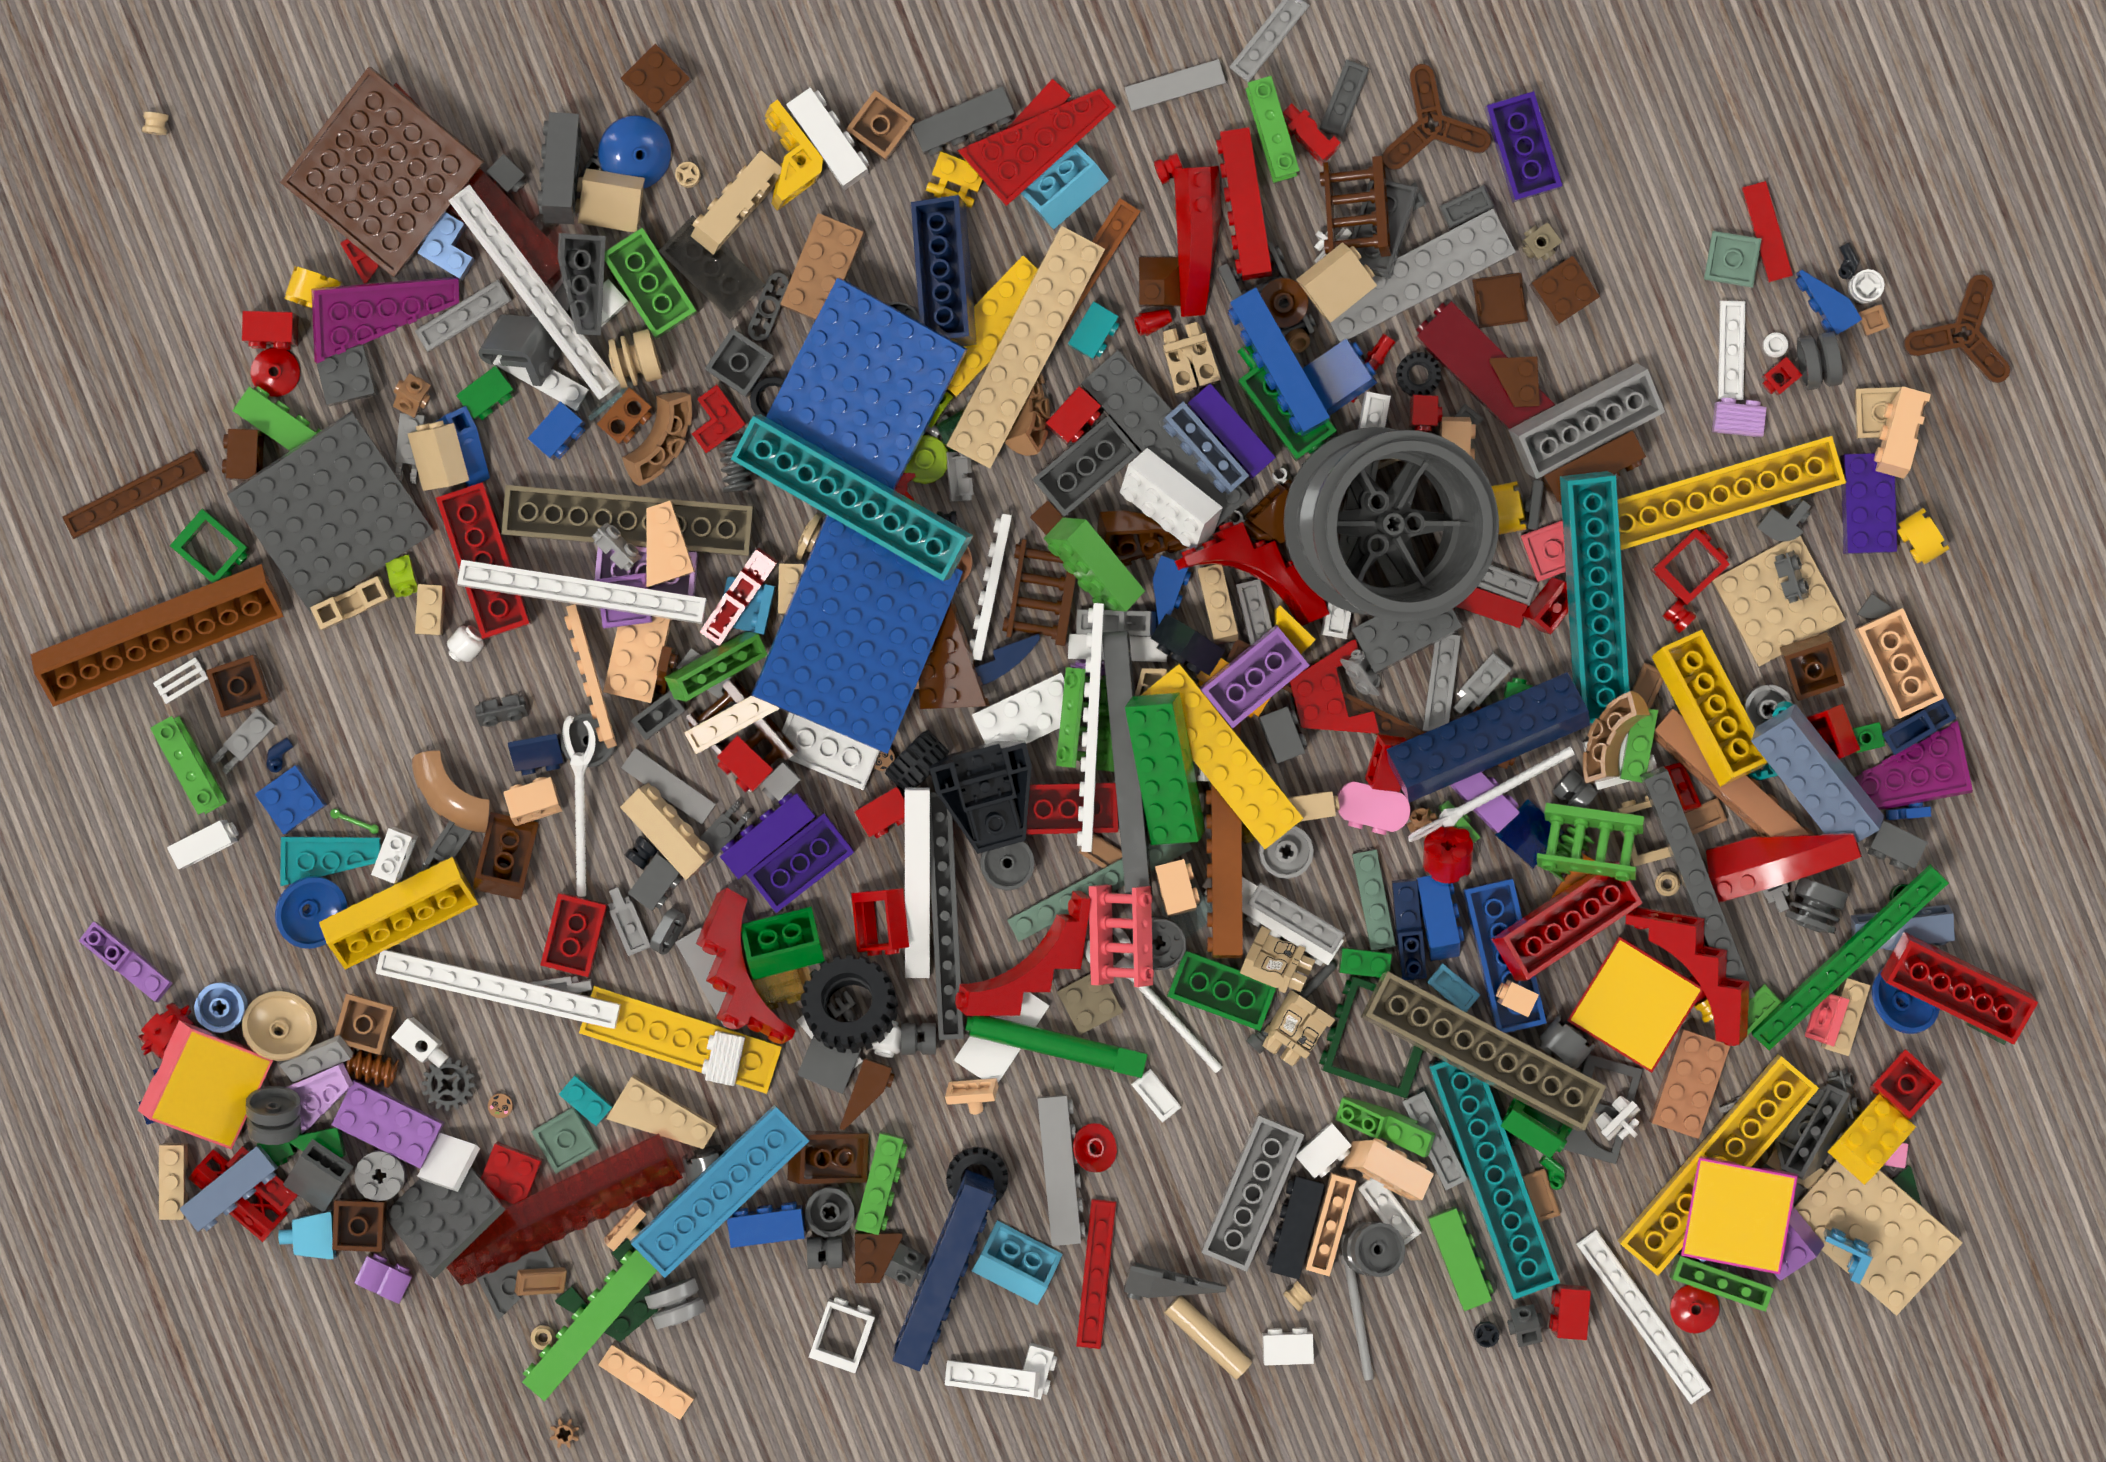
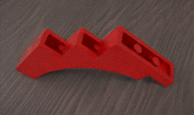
M1072 891V897L1068 902L1069 914L1056 915L1046 936L1032 953L1018 965L999 976L981 982L960 984L959 992L955 998L956 1008L966 1016H1020L1024 992H1051L1054 969H1081L1091 898L1082 891Z
M1640 907L1626 914L1627 925H1633L1636 929L1649 928L1648 941L1662 947L1675 956L1698 981L1711 1007L1716 1041L1724 1042L1728 1046L1740 1045L1747 1037L1750 981L1726 977L1727 950L1704 946L1705 918Z

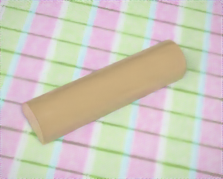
M1182 1295L1178 1296L1164 1311L1174 1323L1235 1380L1252 1364V1360Z

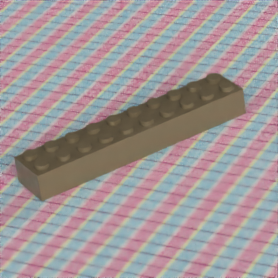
M506 485L501 534L506 536L594 543L595 540L592 536L598 531V528L608 522L620 531L621 536L628 543L633 544L635 547L647 548V508L672 501L688 551L750 557L754 507Z
M1390 972L1382 973L1361 1015V1018L1578 1132L1585 1131L1606 1088L1605 1085Z

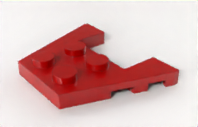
M1356 639L1346 643L1290 681L1301 728L1379 733L1374 711L1348 717L1336 667L1343 666L1340 662L1341 659L1349 660L1351 653L1354 650H1358Z

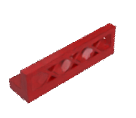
M213 1149L194 1169L188 1179L203 1190L229 1169L226 1166L228 1161ZM213 1159L220 1165V1171H213L206 1164ZM255 1192L254 1195L257 1197L258 1204H251L241 1197L235 1202L238 1207L229 1214L260 1241L264 1242L288 1213L284 1211L281 1214ZM264 1209L272 1210L279 1217L272 1222L265 1216Z

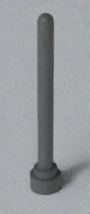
M1331 961L1329 965L1326 964L1298 995L1307 999L1336 969V963ZM1266 1027L1260 1033L1252 1034L1246 1040L1259 1054L1265 1050L1262 1045L1268 1036V1033L1264 1031Z

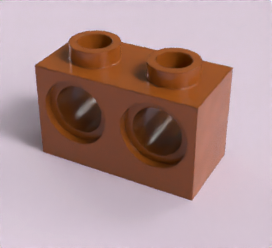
M629 387L597 425L618 444L621 445L623 442L628 444L636 435L634 429L640 423L644 425L652 417L653 414L650 411L653 408ZM632 402H639L642 409L638 415H631L628 411V407ZM617 420L625 423V430L620 434H615L612 431V425Z

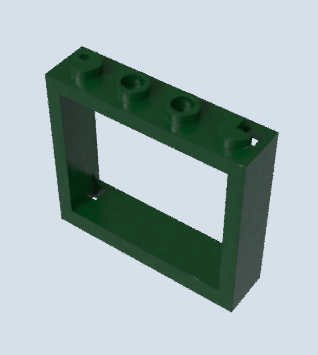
M1352 976L1351 980L1346 979L1342 994H1345L1343 1004L1338 1003L1334 1017L1338 1018L1335 1027H1330L1326 1040L1330 1041L1327 1051L1323 1050L1319 1061V1064L1322 1065L1321 1070L1407 1099L1423 1051L1414 1045L1411 1046L1398 1087L1332 1066L1358 986L1374 991L1377 985Z

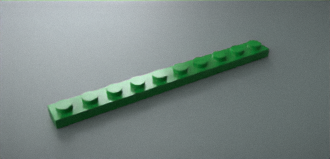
M1931 864L1926 867L1751 1032L1752 1035L1770 1051L1949 884L1948 880Z

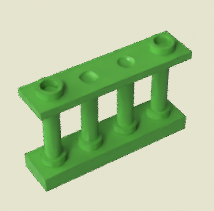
M1272 76L1248 82V88H1245L1273 184L1297 177L1296 172L1300 170Z
M1066 667L1056 766L1076 768V761H1081V757H1086V751H1077L1079 736H1082L1083 732H1087L1088 728L1080 726L1081 711H1084V707H1089V702L1083 701L1085 682L1090 683V677H1085L1086 669ZM1103 675V679L1100 680L1101 698L1099 703L1096 770L1114 772L1106 675Z
M170 716L150 727L198 815L203 812L208 814L228 803L181 716L176 718Z
M1546 803L1544 811L1545 821H1549L1551 827L1546 854L1537 853L1538 867L1546 871L1559 869L1615 877V879L1624 882L1630 879L1636 880V867L1630 866L1634 836L1644 833V816ZM1564 823L1572 824L1576 827L1570 858L1556 856L1560 828ZM1588 827L1600 830L1595 861L1580 859L1585 829ZM1613 830L1623 831L1625 834L1620 865L1605 863L1609 835Z

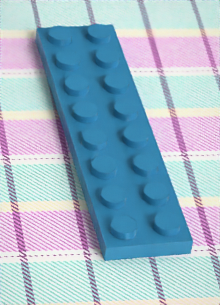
M774 1105L630 1241L631 1245L664 1278L667 1277L809 1142L808 1138Z

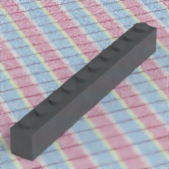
M1662 766L1640 775L1694 917L1705 918V945L1707 947L1727 950V978L1749 981L1668 770ZM1749 983V999H1751L1755 995Z
M930 792V877L939 1040L964 1039L963 1013L956 1008L955 1002L956 994L959 992L961 984L953 817L938 794Z

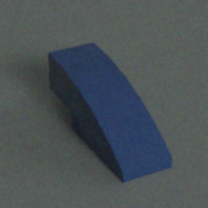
M1039 634L993 650L994 661L975 667L977 676H980L982 684L985 685L998 679L1018 665L1040 640Z
M1944 697L1882 733V736L1893 755H1896L1955 720L1956 716Z

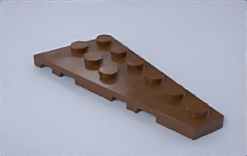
M952 601L919 677L920 709L990 706L988 698L984 696L981 678L977 676L973 664L975 660L963 626L959 624L956 606L952 604Z

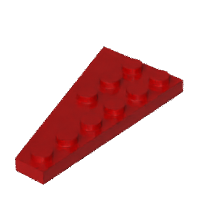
M1098 88L960 148L957 151L1000 201L1007 206L1112 112L1116 106Z

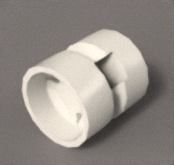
M1867 269L1855 274L1848 282L1847 289L1852 300L1857 303L1866 304L1881 296L1885 284L1880 273Z

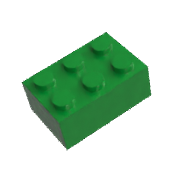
M812 906L741 925L745 953L753 980L825 961Z

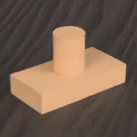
M997 1078L949 1082L945 1095L947 1105L967 1103L971 1114H980L984 1110L982 1102L995 1101L998 1090Z
M636 1202L607 1234L604 1241L611 1250L615 1251L625 1238L631 1241L641 1231L636 1226L646 1216L644 1208Z

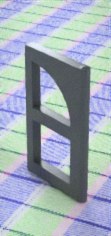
M1589 1054L1583 1061L1580 1073L1592 1078L1596 1066L1631 1076L1632 1079L1626 1099L1630 1103L1634 1102L1643 1069ZM1598 1103L1594 1111L1599 1114L1605 1112L1613 1118L1619 1114L1614 1107ZM1624 1127L1615 1135L1611 1152L1603 1150L1594 1144L1585 1131L1578 1132L1574 1129L1566 1138L1567 1143L1562 1150L1616 1164L1623 1141L1618 1134Z

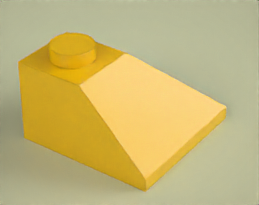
M1278 606L1274 610L1275 625L1280 628L1298 652L1302 654L1315 639L1282 606Z

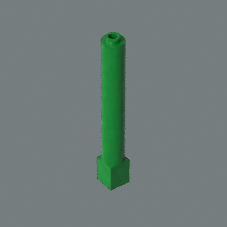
M968 1016L965 1030L969 1031L968 1036L1108 1069L1138 1078L1143 1076L1148 1055L1145 1052L1113 1046L993 1016Z

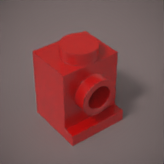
M1785 357L1762 376L1765 380L1762 385L1768 393L1773 394L1775 392L1776 395H1780L1798 380L1802 374L1788 357ZM1776 374L1783 376L1781 383L1775 381L1774 377Z

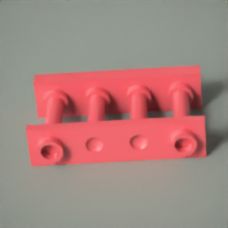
M1108 884L1089 886V897L1091 898L1089 911L1091 985L1114 983V977L1134 978V987L1153 985L1151 886L1132 888V894L1112 893V885ZM1112 903L1132 904L1133 919L1112 918ZM1113 928L1133 929V943H1113ZM1113 953H1133L1134 968L1113 967Z

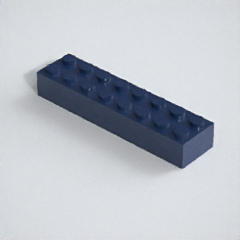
M1568 672L1386 749L1388 763L1410 803L1590 726L1589 710Z
M966 1170L894 1344L893 1362L919 1372L923 1364L928 1365L932 1355V1342L937 1343L941 1333V1320L946 1321L950 1311V1298L955 1299L958 1293L959 1276L964 1277L969 1265L968 1254H974L978 1244L977 1238L979 1234L977 1233L983 1232L987 1222V1210L991 1211L994 1206L997 1192L994 1189V1180Z

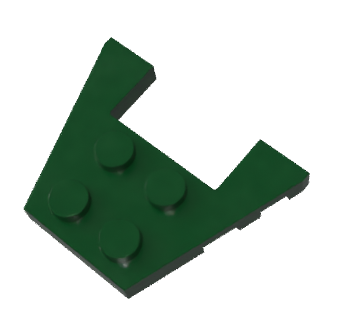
M627 1239L612 1252V1255L623 1265L620 1260L629 1250L632 1253L635 1250L630 1240ZM648 1282L604 1333L621 1342L659 1310L658 1308L649 1309L644 1296L651 1293ZM573 1286L555 1300L558 1305L573 1314L580 1306L583 1309L588 1306L587 1302Z

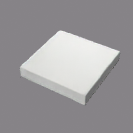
M439 1133L417 1177L458 1192L480 1148L475 1144Z

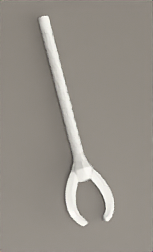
M568 716L563 724V740L568 755L571 758L570 765L575 775L576 894L579 897L586 896L584 776L594 754L595 735L591 724L588 721H583L589 735L588 747L585 753H575L569 737V727L574 717Z
M1570 746L1560 751V753H1556L1547 758V760L1545 759L1541 763L1534 765L1514 776V778L1501 783L1499 786L1488 790L1459 807L1444 809L1439 815V819L1409 835V842L1426 836L1442 825L1444 827L1454 826L1463 815L1515 788L1524 781L1526 782L1548 770L1550 767L1575 755Z
M1113 928V934L1120 943H1131L1129 937L1121 928ZM1088 940L1085 942L1084 952L1090 963V941ZM1124 953V957L1113 967L1134 968L1133 953ZM1127 978L1134 983V978ZM1150 986L1137 987L1154 1007L1160 1011L1165 1019L1170 1022L1175 1030L1185 1038L1186 1042L1191 1045L1207 1065L1217 1073L1223 1066L1206 1050L1202 1043L1196 1039Z

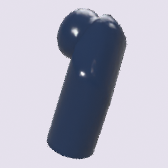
M288 737L268 750L266 765L273 773H277L282 769L283 754L294 747Z

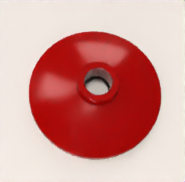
M266 349L255 357L251 365L250 372L254 386L256 388L259 386L268 392L270 397L284 396L290 393L298 384L300 367L296 358L287 350ZM273 367L278 368L279 372L276 376L270 375V369Z
M1091 1123L1083 1126L1076 1133L1073 1151L1077 1162L1082 1168L1089 1172L1098 1173L1111 1167L1116 1158L1117 1145L1113 1134L1108 1128L1101 1124Z
M1686 1285L1680 1288L1672 1297L1670 1314L1674 1323L1683 1331L1701 1333L1711 1328L1716 1322L1719 1315V1302L1715 1294ZM1694 1305L1700 1307V1312L1697 1314H1693L1691 1311Z

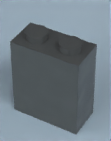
M312 1139L300 1155L283 1186L322 1212H325L354 1166Z

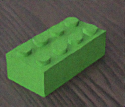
M643 228L605 251V262L656 340L698 313Z
M1062 518L1044 537V540L1049 544L1048 549L1055 556H1059L1064 562L1063 567L1070 574H1074L1079 580L1077 582L1078 585L1093 597V603L1104 604V610L1126 612L1145 592L1086 519Z

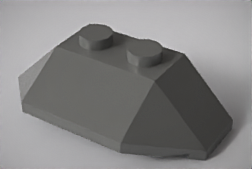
M1829 1084L1822 1087V1089L1816 1091L1779 1134L1774 1142L1783 1171L1799 1174L1798 1178L1805 1180L1822 1167L1829 1155L1827 1151L1836 1142L1845 1126L1851 1097L1849 1093Z

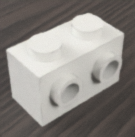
M1030 1342L1022 1370L1040 1372L1038 1397L1032 1398L1041 1400L1042 1394L1047 1395L1051 1381L1046 1379L1049 1370L1054 1371L1057 1357L1053 1356L1054 1349Z

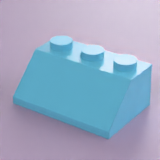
M1075 144L1020 194L1054 230L1109 180L1097 164Z
M997 1220L978 1256L972 1272L1038 1305L1063 1254Z

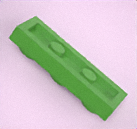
M1649 709L1650 715L1638 721L1628 731L1619 779L1642 783L1640 775L1647 773L1658 710Z

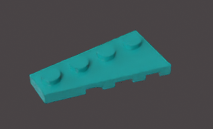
M281 837L280 886L292 884L305 877H321L375 864L381 850V838Z

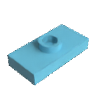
M1443 963L1427 981L1429 985L1464 1012H1467L1480 996L1477 991Z

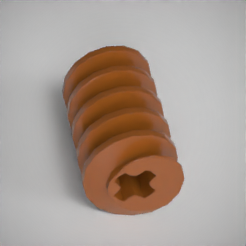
M360 1049L356 1055L353 1054L352 1058L346 1061L345 1068L350 1078L355 1073L356 1080L360 1081L365 1075L366 1083H370L374 1078L375 1085L379 1086L384 1080L385 1088H389L395 1080L399 1059L392 1065L391 1057L382 1062V1055H378L373 1060L371 1052L366 1057H363V1051Z

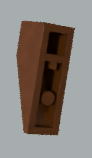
M864 1058L839 1129L845 1130L884 1092L885 1087L891 1088L895 1074L891 1073V1066Z

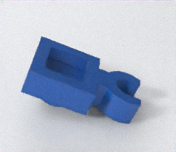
M1923 802L1909 804V808L1886 810V820L1931 817V807L1923 806Z

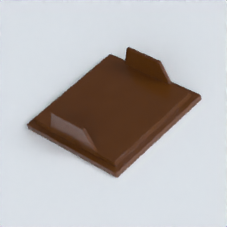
M1521 273L1472 280L1479 328L1528 321Z

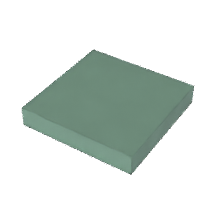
M1712 231L1704 280L1753 288L1762 239Z
M574 1107L531 1131L555 1174L599 1149Z

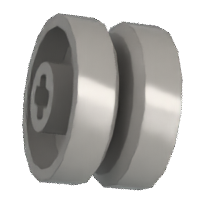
M1297 826L1290 829L1267 849H1264L1260 843L1258 848L1260 863L1266 871L1276 877L1286 879L1297 877L1305 872L1312 862L1314 852L1311 839L1305 831ZM1287 846L1290 849L1289 855L1283 856V853H1281L1282 847L1285 848Z
M694 1277L665 1286L644 1296L649 1309L665 1307L652 1316L656 1329L683 1323L706 1311L702 1298L696 1297L686 1300V1298L696 1294L699 1290Z

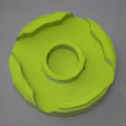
M923 435L904 473H915L916 477L912 481L920 484L933 483L943 477L947 470V449L944 444L934 436Z

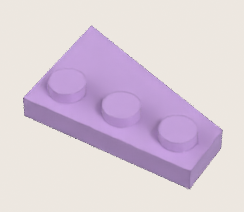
M343 1062L285 1087L297 1092L300 1097L301 1134L308 1131L353 1086V1082Z

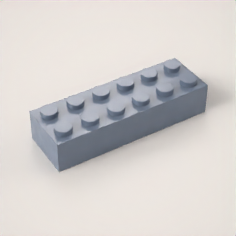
M1796 704L1755 728L1751 742L1825 834L1854 833L1858 843L1880 830L1884 815Z

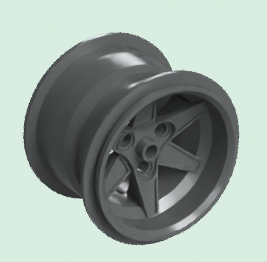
M1368 427L1351 430L1330 439L1314 451L1297 472L1290 486L1284 509L1286 546L1295 569L1309 588L1319 597L1340 609L1363 615H1372L1390 621L1412 622L1430 619L1453 609L1463 602L1486 575L1492 563L1498 541L1499 515L1493 489L1481 467L1465 450L1441 436L1423 431ZM1381 459H1397L1406 462L1386 493L1380 489L1364 469L1373 461ZM1422 473L1432 482L1437 490L1444 514L1410 509ZM1350 486L1359 509L1339 511L1342 498ZM1374 495H1378L1380 499V504L1376 508H1373L1371 505V499ZM1413 516L1416 524L1410 530L1407 527V520ZM1443 531L1435 556L1426 568L1420 572L1410 537ZM1337 533L1358 537L1347 563H1345L1342 557ZM1377 538L1379 548L1373 551L1370 544L1373 539ZM1384 554L1387 555L1404 580L1403 583L1385 587L1371 586L1362 582L1366 571Z

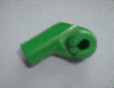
M1543 1155L1539 1163L1548 1170L1550 1187L1554 1190H1559L1565 1182L1564 1167L1552 1157L1549 1158Z

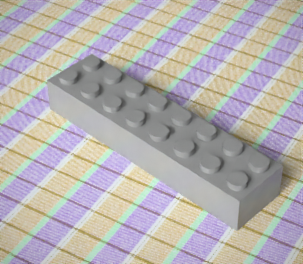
M1491 209L1397 258L1390 279L1374 276L1372 279L1377 285L1374 289L1331 323L1327 319L1325 320L1339 344L1343 340H1350L1514 255L1516 251L1494 209Z

